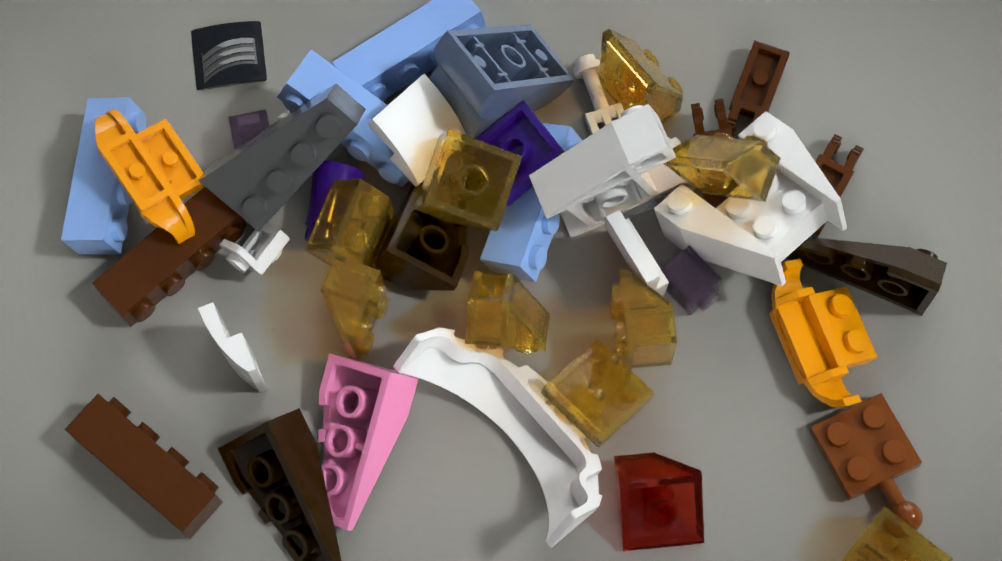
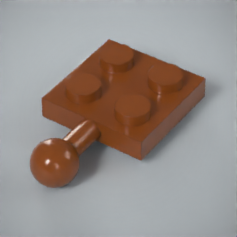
M882 393L811 426L809 432L848 501L879 487L891 507L889 519L892 527L903 534L913 533L919 529L923 520L921 509L915 503L905 500L894 479L920 467L922 461Z

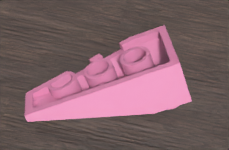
M329 353L319 389V406H324L323 429H318V443H323V465L321 467L334 526L352 531L408 418L419 378Z

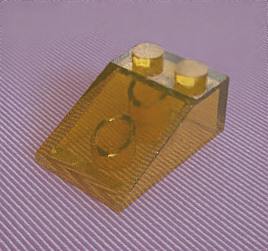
M609 28L602 33L599 80L601 86L616 103L621 102L624 111L636 105L645 106L649 104L659 116L662 124L680 112L683 100L682 88L673 77H666L659 69V63L653 53L648 49L643 50L636 41Z

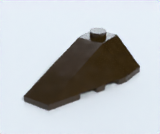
M459 147L417 187L412 184L372 268V273L404 290L454 291L469 258V245H466V229L469 226L470 216L467 213V194L469 191L454 174V170L449 167V161L454 156L463 152V148Z
M814 237L806 239L786 257L789 260L800 258L803 266L921 316L939 292L947 265L946 262L939 260L935 253L926 249L915 250L911 247Z
M300 408L267 421L217 448L234 485L242 495L249 493L261 508L258 515L265 524L272 522L283 536L282 545L294 561H342L317 444Z

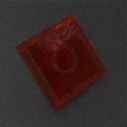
M655 452L614 456L616 496L623 551L704 543L701 470Z

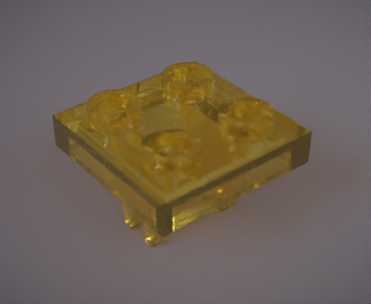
M598 339L551 379L541 391L597 448L602 446L641 410L655 394L632 372L629 364L625 365L617 353L613 354Z

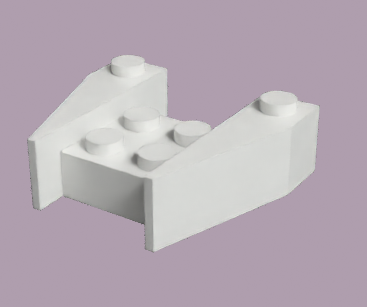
M649 104L645 106L636 105L626 109L621 113L620 118L610 122L529 175L545 217L548 219L561 213L571 237L604 226L606 216L618 210L626 218L652 209L681 184L691 191L702 187L684 145L677 137L672 139L667 137L659 116Z
M765 111L738 135L746 164L757 171L754 176L717 208H714L681 184L654 207V211L663 236L689 256L783 286L786 283L781 262L827 221L842 231L847 229V224L840 197L794 130Z

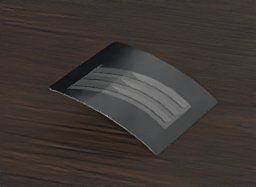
M260 21L218 24L191 31L197 90L227 84L267 80Z

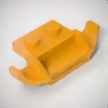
M111 109L95 118V141L98 154L104 158L138 208L140 216L155 227L171 233L178 244L195 235V228L182 199L205 187L199 182L204 173L167 119L136 134L123 115L115 109Z
M801 259L785 261L782 264L786 283L783 286L773 283L771 292L772 311L769 313V316L798 385L804 384L814 397L831 407L842 408L862 402L859 395H852L847 391L841 378L849 373V368L869 364L878 356L848 287L815 293L813 287H802L800 271L803 263Z

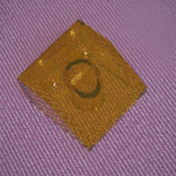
M451 129L446 130L438 137L415 210L451 223L498 231L522 156Z
M714 133L713 136L696 135L674 147L673 151L676 158L663 164L702 194L766 202L781 158L768 148L769 144L767 141L759 137L746 136L744 140L735 139L724 133Z
M361 178L334 181L305 251L362 286H367L372 276V268L396 218L390 197Z

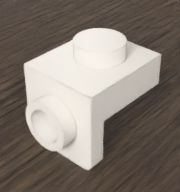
M266 224L260 231L255 229L242 247L226 239H223L219 246L229 254L226 260L240 272L245 273L249 269L263 275L269 265L280 257L283 247L290 238L280 229Z

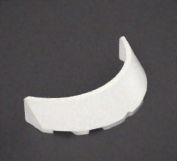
M439 327L417 334L393 365L394 369L400 374L426 380L458 395L488 416L509 436L529 462L543 490L549 518L546 543L552 548L599 507L602 495L599 494L598 474L602 467L598 454L591 453L585 441L586 436L589 434L570 405L560 398L557 391L544 378L527 365L517 367L503 357V349L487 341L475 344L455 337V330Z

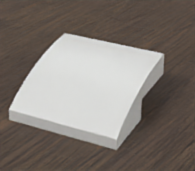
M425 74L419 77L368 123V126L394 152L390 160L415 187L469 139L459 118L447 100Z
M620 210L606 216V230L646 295L652 299L663 297L669 282L630 219H625Z
M213 302L199 307L198 310L206 327L230 366L246 383L258 392L267 390L255 356L243 333L241 332L230 337L227 326Z

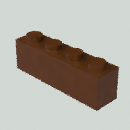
M206 187L202 188L184 204L195 228V235L178 244L171 233L157 227L92 282L100 295L130 327L136 322H142L150 317L155 311V305L163 298L173 296L179 292L185 284V279L196 270L201 271L210 265L215 258L214 254L222 248L219 244L223 239L235 243L243 235L244 228L248 226L240 215Z
M97 394L64 430L185 536L191 539L223 503L215 494L219 487L202 472L197 477L185 468L190 462L172 446L167 452L156 443L160 436L143 421L137 427L127 419L131 411L115 397L108 402L101 395Z

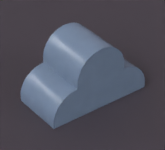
M531 24L447 31L434 48L433 58L438 63V66L429 78L459 118L471 142L522 100L534 112L559 97L576 80Z

